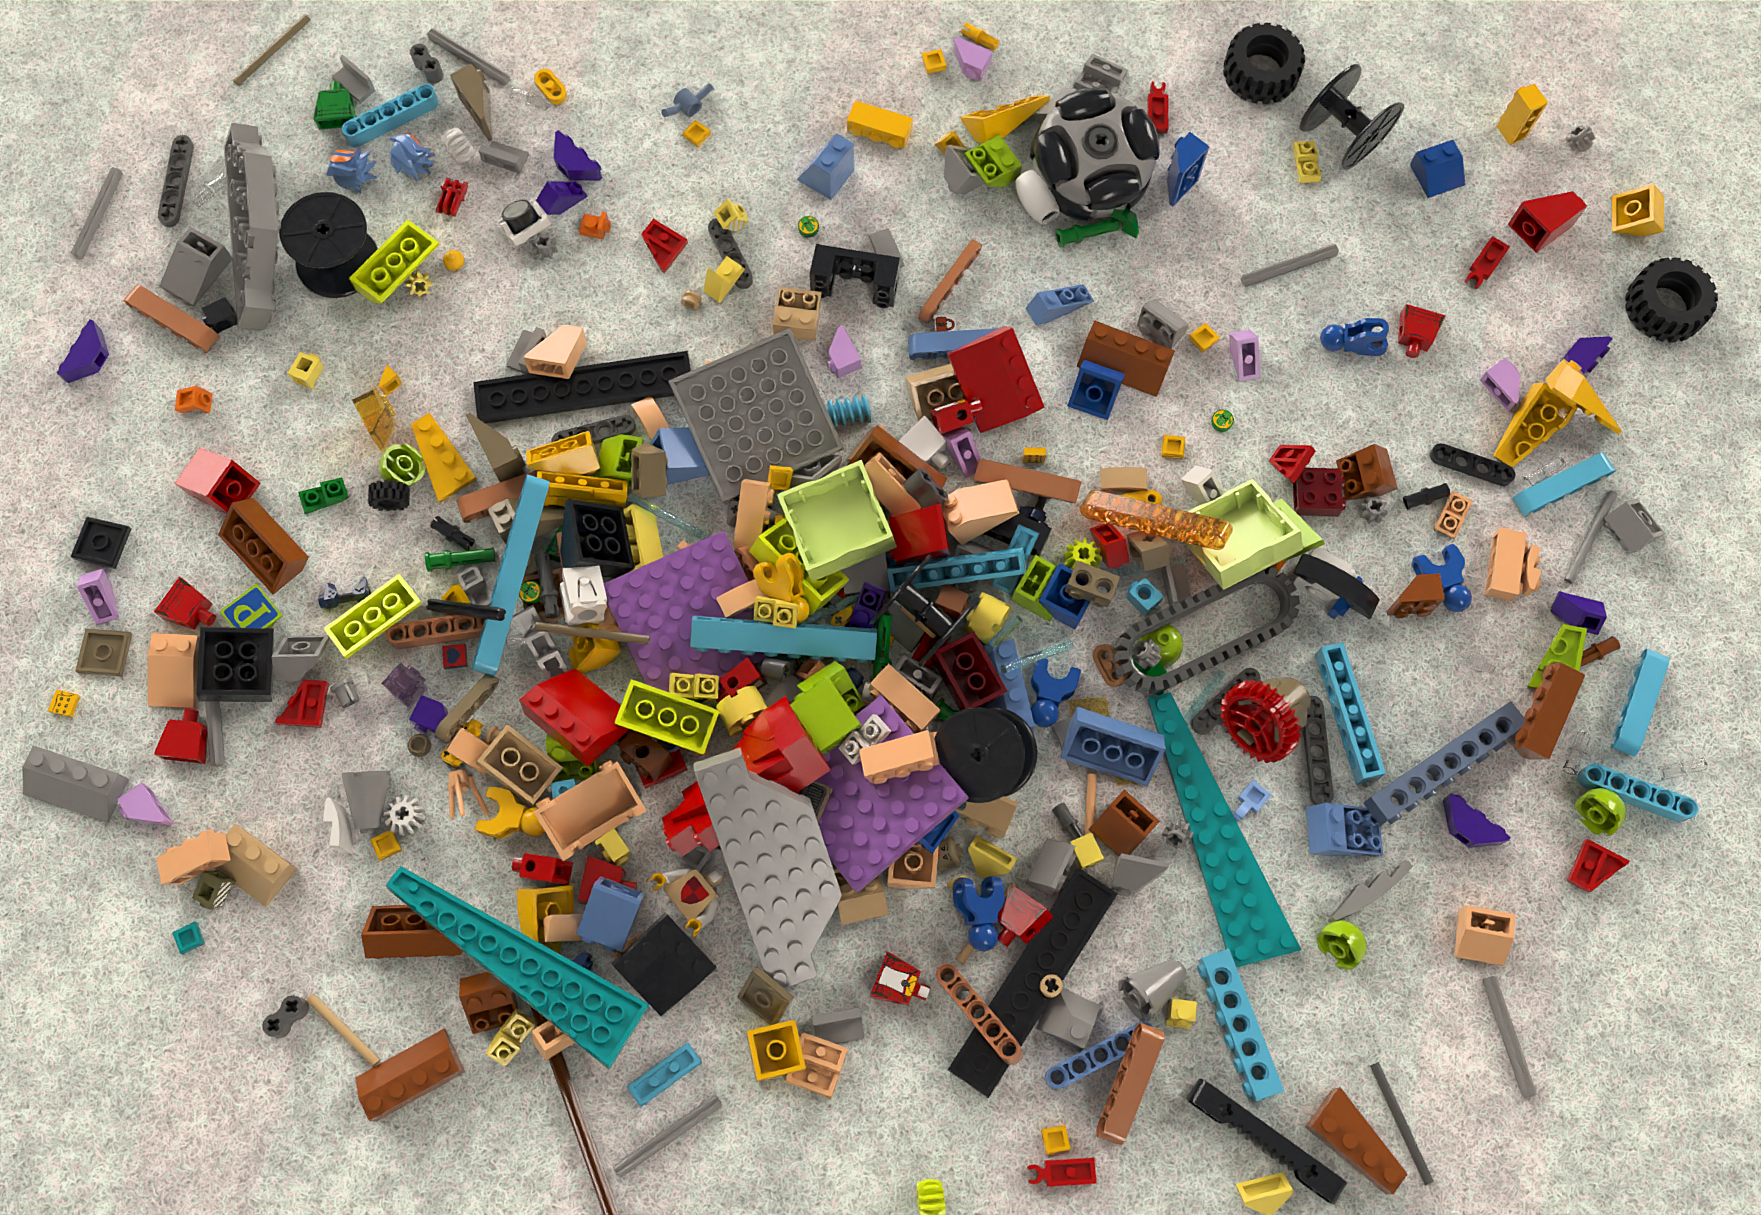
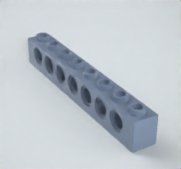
M1510 701L1375 793L1363 804L1380 826L1387 821L1390 825L1402 817L1401 811L1406 809L1407 812H1410L1420 805L1417 800L1422 797L1427 800L1436 794L1435 788L1440 784L1445 788L1455 781L1453 776L1456 773L1462 776L1472 769L1470 765L1472 762L1481 763L1490 756L1487 753L1488 751L1493 749L1497 752L1507 745L1504 740L1509 737L1514 740L1517 732L1523 727L1525 722L1523 715ZM1497 726L1502 729V732L1497 729ZM1479 737L1485 741V744L1481 743ZM1462 749L1468 753V757L1463 754ZM1444 761H1447L1451 765V769L1445 765ZM1427 773L1433 776L1434 781L1428 778ZM1409 785L1416 789V793L1410 790ZM1391 797L1396 798L1399 805H1395L1392 802Z

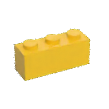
M1535 83L1527 87L1522 86L1515 91L1512 101L1508 103L1506 111L1501 115L1500 121L1496 126L1509 145L1527 138L1548 104V101Z
M856 100L847 118V131L852 135L869 137L874 142L882 141L888 143L893 148L901 147L905 149L913 129L912 117Z

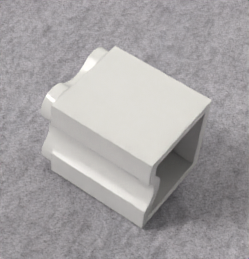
M1320 547L1315 548L1310 554L1344 570L1350 575H1353L1355 572L1352 569V565ZM1298 576L1293 582L1297 589L1327 606L1333 607L1339 599V596L1317 583L1310 584Z
M600 566L563 568V582L560 583L559 591L566 623L569 626H578L582 623H602L604 621V612L607 608V597Z

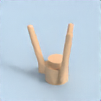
M463 769L450 772L448 774L450 781L448 783L450 818H454V792L457 794L460 815H465L462 792L467 791L468 786H470L483 812L488 814L489 811L474 784L473 776H468L467 771Z

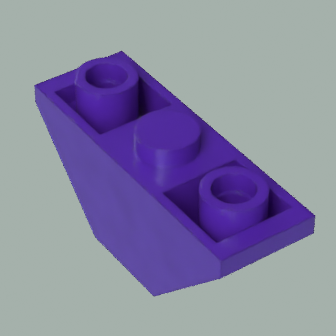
M557 130L555 132L553 156L557 169L570 181H600L602 179L600 171L602 168L599 163L594 159L591 160L582 147L578 148L574 145L569 135H564Z
M89 319L86 326L82 328L81 334L71 346L67 357L59 365L57 374L67 383L99 373L109 356L102 330L93 320Z
M1610 336L1579 338L1561 361L1563 359L1568 362L1573 360L1582 367L1580 371L1583 374L1586 371L1591 373L1598 364L1596 361L1597 357L1603 358L1611 349L1607 345L1613 338Z
M864 582L848 627L874 629L877 622L875 624H870L869 622L884 606L886 591Z
M1451 793L1443 799L1449 833L1468 848L1502 845L1511 838L1506 834V830L1503 827L1493 824L1486 819V815L1483 812L1467 805L1463 797Z

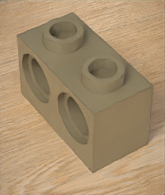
M1077 560L1065 592L1075 599L1083 598L1091 601V604L1096 607L1108 608L1113 599L1120 576ZM1076 579H1083L1086 585H1079ZM1097 587H1104L1107 590V594L1100 593Z

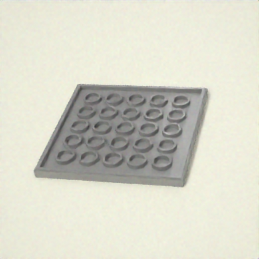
M791 328L669 380V384L722 503L740 496L741 482L744 479L767 482L770 465L792 467L793 472L844 450Z

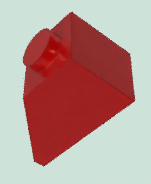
M1110 522L1089 529L1096 547L1101 549L1100 556H1102V561L1109 569L1119 568L1123 564L1130 562L1126 538Z

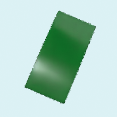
M342 477L320 482V487L298 492L304 514L348 499Z

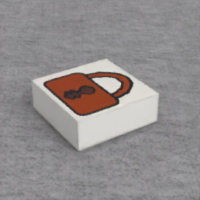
M955 314L934 315L935 332L957 331Z

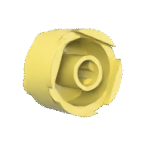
M982 592L980 595L981 599L977 603L978 606L976 609L973 608L967 616L968 621L963 632L966 634L975 632L979 641L990 645L997 639L1012 607Z
M748 686L737 690L738 695L733 698L729 694L716 706V709L720 710L719 716L731 737L742 733L762 711L768 708L755 686Z

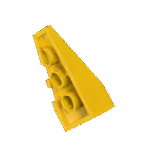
M1035 95L1014 101V106L1013 104H1001L995 106L996 110L985 111L982 109L961 116V121L976 142L984 143L999 134L1004 138L1050 100V96Z
M1563 359L1546 378L1550 390L1572 406L1577 405L1588 416L1592 413L1595 414L1594 418L1615 433L1620 434L1622 431L1580 371L1582 367L1573 360L1568 362Z
M1534 383L1520 402L1493 456L1502 463L1514 467L1533 452L1537 446L1546 442L1551 435L1565 427L1579 407L1577 405L1572 406L1553 393L1547 384Z
M582 623L576 626L599 629L598 624ZM567 635V637H573L574 648L568 649L572 668H576L582 674L609 665L621 652L618 641Z
M573 885L517 889V911L522 934L563 956L560 952L562 942H545L543 918L549 915L573 914Z

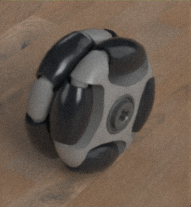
M1085 88L1073 91L1056 101L1055 107L1048 113L1033 138L1030 158L1033 170L1049 186L1048 188L1059 206L1060 213L1077 220L1088 221L1089 217L1093 219L1109 217L1114 209H1125V207L1131 209L1140 201L1150 184L1156 160L1159 159L1160 143L1155 125L1143 109H1138L1136 105L1122 96L1111 92L1108 93L1106 89Z

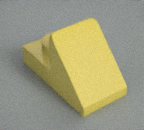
M726 256L715 272L710 268L707 269L703 292L718 303H721L745 269Z

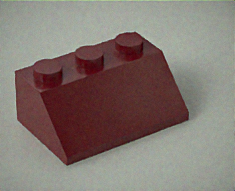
M975 632L938 649L931 657L960 711L968 708L986 707L1008 691Z

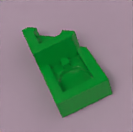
M1127 207L1119 210L1114 209L1110 216L1124 223L1121 231L1137 238L1139 227L1136 214Z

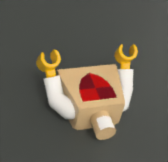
M688 868L673 870L664 874L655 873L649 879V882L652 880L658 882L653 888L654 891H658L663 885L665 886L663 887L664 891L688 920L684 930L690 927L694 929L692 937H696L700 929L713 920L718 907L717 899L719 898L713 888L723 881V878L716 869L705 877L697 869L692 870Z

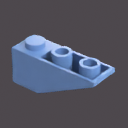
M1082 284L1038 292L1025 309L1034 324L1039 325L1049 323L1094 302L1085 285Z

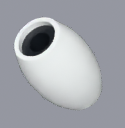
M1034 170L1026 171L1016 179L1015 187L1019 200L1026 212L1035 221L1043 225L1051 222L1059 215V206L1048 188L1049 186Z

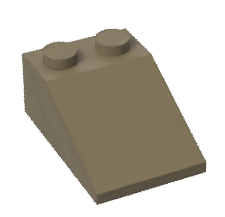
M471 63L450 74L458 98L490 142L493 140L490 100L488 97L490 91L484 82L486 79L481 70H476Z
M467 414L466 417L499 482L501 483L525 474L523 467L526 464L517 446L512 447L509 440L472 414Z
M508 498L488 508L492 520L505 544L508 540L519 498ZM543 506L534 540L563 525V506Z

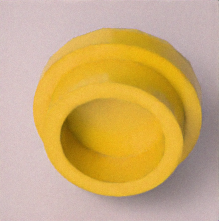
M450 250L443 256V263L448 270L455 271L462 268L465 259L461 252Z

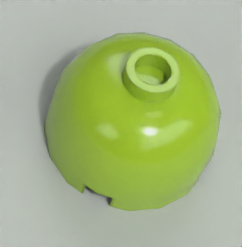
M392 444L383 452L378 462L381 478L388 480V482L395 480L396 483L403 482V484L411 487L425 473V467L423 468L422 463L423 457L414 447L408 444Z
M1170 624L1138 639V642H1147L1148 639H1151L1162 649L1158 652L1161 656L1159 664L1162 667L1173 665L1180 658L1183 650V638L1180 632Z
M1591 789L1583 794L1574 805V811L1577 809L1578 813L1585 820L1578 819L1592 833L1597 835L1604 833L1607 834L1606 836H1610L1616 833L1626 818V807L1622 799L1608 789Z
M1339 920L1329 923L1320 931L1316 939L1319 950L1325 956L1328 951L1338 961L1335 965L1346 970L1354 969L1366 955L1367 942L1364 934L1357 925L1347 921Z

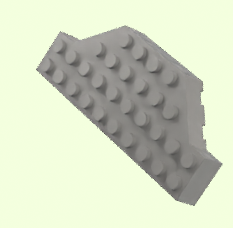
M231 123L224 144V159L237 327L240 329L265 330L267 323L271 322L272 312L276 311V300L272 298L275 288L273 275L274 265L278 260V253L276 251L279 229H281V222L277 220L279 202L275 201L278 191L277 184L274 183L276 166L272 165V156L262 147V136L258 134V126Z
M741 748L693 763L696 779L764 972L783 988L817 977L811 953L839 903L842 894L810 798L788 790V788L771 780L768 781L748 770Z

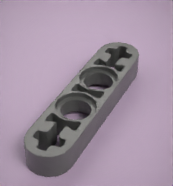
M717 218L712 219L708 224V230L722 260L726 256L731 259H739L741 261L739 265L745 269L742 274L745 278L747 277V281L743 282L739 277L735 285L740 289L749 288L753 284L752 272L730 230L722 228ZM718 225L721 228L722 236L719 237V233L714 229V226ZM724 242L732 244L729 249H722L720 246Z
M621 415L559 431L553 435L551 441L555 442L560 438L564 439L570 437V435L574 436L589 431L595 445L602 443L604 439L617 435H631L634 433L636 425L631 416ZM627 421V423L629 424L628 429H624L623 427H621L623 426V422ZM612 424L616 425L617 432L614 431ZM603 427L610 428V433L606 436L599 434V430Z
M1246 668L1238 674L1194 717L1191 724L1194 732L1200 735L1209 733L1222 720L1220 715L1213 712L1212 705L1216 703L1222 705L1221 701L1225 698L1224 695L1229 689L1244 682L1246 679L1245 674L1247 676L1252 674L1254 676L1253 680L1257 683L1261 679L1260 673L1254 668ZM1209 714L1212 718L1206 724L1207 729L1205 727L1199 728L1197 726L1199 724L1198 719L1203 721Z

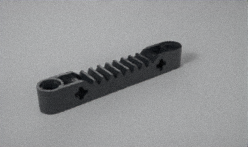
M1199 1078L1187 1096L1186 1100L1215 1122L1220 1124L1229 1123L1230 1129L1238 1126L1237 1134L1246 1133L1245 1139L1247 1141L1255 1138L1254 1146L1263 1145L1262 1152L1267 1153L1271 1151L1272 1159L1280 1157L1279 1164H1288L1287 1170L1294 1171L1295 1178L1301 1184L1332 1205L1336 1203L1347 1182L1204 1079ZM1226 1105V1111L1229 1115L1221 1116L1222 1110L1219 1107ZM1311 1166L1310 1171L1313 1175L1306 1176L1307 1171L1304 1168Z

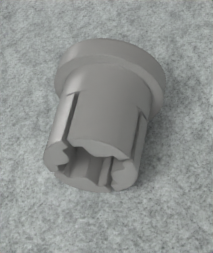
M352 678L343 679L330 687L331 692L336 694L343 708L349 707V702L352 705L360 700L353 687L354 682Z

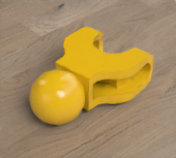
M792 553L781 555L776 561V568L771 562H762L755 566L753 574L759 589L771 598L797 604V624L803 623L809 617L810 607L809 603L801 597L805 593L802 587L804 571L797 557Z
M491 786L487 788L486 796L498 802L499 813L492 820H478L474 828L477 832L497 839L508 837L514 832H522L529 836H540L545 833L544 828L534 813L537 807L528 809L525 805H521L519 799L507 789Z

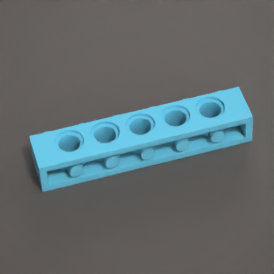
M1024 548L930 560L911 583L916 588L1025 574L1027 568ZM923 561L891 565L887 569L890 592L896 591Z
M1344 643L1323 646L1315 654L1355 783L1357 785L1378 780L1386 772Z
M1226 949L1199 959L1200 965H1197L1198 973L1201 979H1205L1207 982V997L1211 1003H1215L1217 1008L1215 1017L1219 1026H1223L1225 1029L1224 1041L1229 1050L1232 1049L1236 1059H1233V1064L1238 1074L1241 1073L1245 1083L1242 1084V1088L1246 1097H1251L1252 1102L1283 1092L1282 1083L1230 950ZM1219 972L1224 975V985H1220L1215 981V973ZM1225 996H1230L1233 998V1008H1228L1225 1006ZM1234 1019H1238L1243 1023L1242 1032H1238L1233 1028ZM1243 1043L1251 1045L1253 1050L1251 1056L1243 1053ZM1254 1066L1258 1067L1262 1072L1260 1080L1252 1077L1251 1070Z

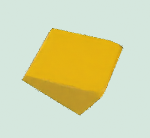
M954 130L947 133L934 144L944 154L948 145L965 147Z
M386 365L378 386L382 393L388 396L402 385V382L398 375Z

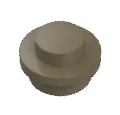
M416 734L408 741V750L415 757H423L431 750V741L424 734Z

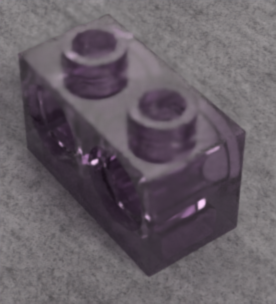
M401 662L381 683L396 699L409 709L428 689L424 684L426 679L411 665L405 667Z

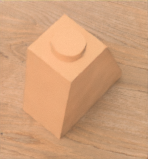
M562 325L524 357L528 372L569 379L587 344L583 328Z

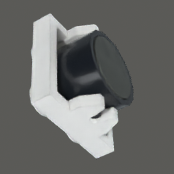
M533 199L530 201L518 200L509 204L502 211V218L497 221L500 231L515 246L527 242L530 237L536 233L543 232L546 227L551 225L548 217Z

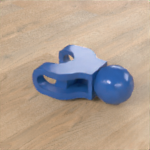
M1364 318L1355 323L1345 324V329L1337 324L1328 325L1321 332L1320 343L1328 351L1334 352L1344 347V352H1355L1358 355L1380 356L1388 348L1386 337L1389 332V325L1386 320L1381 318ZM1374 327L1383 328L1381 332H1372ZM1379 342L1382 346L1374 348L1371 343Z
M1455 544L1445 546L1442 551L1445 565L1438 566L1432 564L1426 555L1414 557L1412 559V567L1416 576L1440 573L1445 597L1443 605L1448 610L1462 612L1470 606L1472 600L1471 592L1466 586L1462 585L1465 581L1462 576L1465 559Z
M1038 657L1031 678L1032 688L1037 695V700L1031 707L1034 724L1047 728L1057 722L1059 718V704L1074 695L1081 669L1071 667L1065 678L1055 679L1047 671L1048 659Z
M997 876L985 878L981 883V894L979 896L971 879L964 877L956 879L952 888L953 903L957 911L963 915L965 926H971L968 931L969 943L977 951H989L995 947L998 941V933L992 923H998L997 915L1005 902L1003 882Z

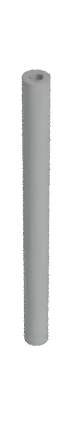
M1611 490L1608 492L1564 581L1570 584L1574 582L1605 520L1604 517L1608 515L1618 495L1615 491Z

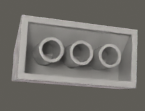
M36 746L32 747L22 767L23 795L109 823L118 804L117 799L121 797L129 780L118 773Z

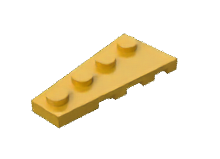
M430 412L411 423L439 504L477 480Z

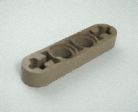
M485 674L440 722L435 731V736L444 742H448L491 696L499 684V678Z

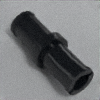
M1446 483L1429 489L1425 487L1420 492L1404 496L1403 502L1407 510L1422 504L1429 505L1432 504V501L1450 496V489Z
M440 516L435 517L437 521L433 519L430 527L444 535L447 541H453L465 549V551L470 550L469 545L472 547L475 543V539L460 531V527L457 525H451Z

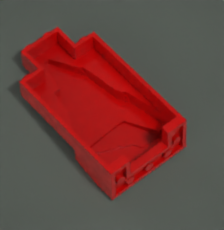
M784 696L758 715L742 732L744 737L732 750L741 748L748 770L768 781L776 782L794 793H798L831 769L791 708L790 701ZM698 781L682 791L684 801L676 809L662 817L664 824L662 831L667 837L665 841L671 851L674 852L676 850L681 857L697 846L702 847L704 845L709 852L720 846Z

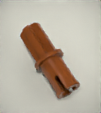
M1611 636L1598 644H1591L1590 648L1583 651L1580 667L1597 659L1602 660L1605 655L1619 650L1621 646L1615 636Z

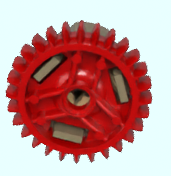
M1291 677L1282 679L1272 678L1258 681L1257 683L1255 680H1246L1234 686L1224 695L1225 698L1221 701L1222 706L1220 707V710L1223 712L1220 718L1225 720L1222 725L1227 727L1225 733H1230L1232 737L1230 741L1234 740L1237 743L1236 748L1241 747L1243 749V754L1248 752L1250 758L1256 757L1258 762L1264 760L1265 763H1275L1281 761L1294 751L1301 736L1299 730L1307 724V710L1311 704L1309 692L1301 682Z

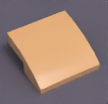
M802 1032L799 1040L806 1069L787 1074L785 1082L831 1099L848 1048Z

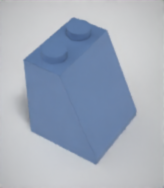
M836 133L820 149L797 180L832 200L854 172V143Z
M689 427L659 428L650 444L666 452L668 458L666 466L668 485L710 475Z
M600 877L594 883L576 934L580 935V939L590 944L598 942L603 944V948L610 952L616 953L617 950L622 952L645 893Z

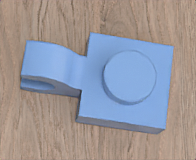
M1253 779L1237 798L1242 804L1233 813L1234 818L1239 822L1249 810L1256 814L1271 794Z

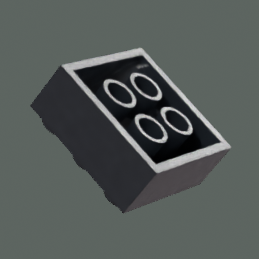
M573 499L565 501L560 546L563 568L599 565L602 577L614 579L635 569L623 507Z
M200 627L196 690L198 700L272 702L273 663L271 657L274 654V628Z
M666 913L662 914L611 963L660 1016L683 999L717 968Z

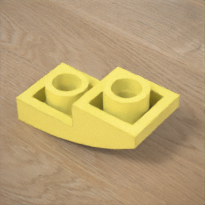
M1294 142L1293 150L1299 183L1320 182L1321 172L1317 163L1318 152L1315 142Z
M762 596L755 598L754 620L770 622L774 626L797 627V604Z
M670 674L669 693L690 699H718L719 676Z
M515 1009L485 1052L486 1055L501 1065L506 1066L521 1049L520 1043L536 1026L535 1020Z

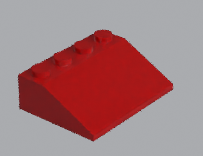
M1003 326L947 354L966 401L972 403L979 400L982 405L983 413L973 416L980 433L1022 419L1045 408L1013 327Z
M576 668L535 685L519 699L524 715L587 767L629 730L614 724L621 705Z

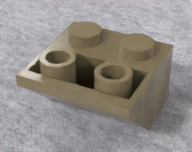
M642 443L632 449V493L640 498L666 496V488L668 486L666 466L668 458L665 451L649 443Z

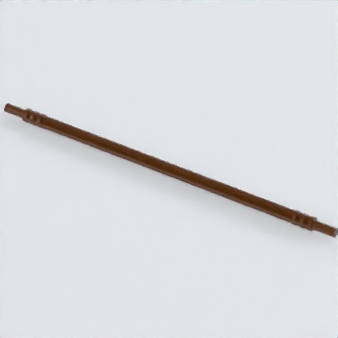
M530 1006L537 1027L548 1021ZM561 1051L549 1058V1062L603 1215H620Z

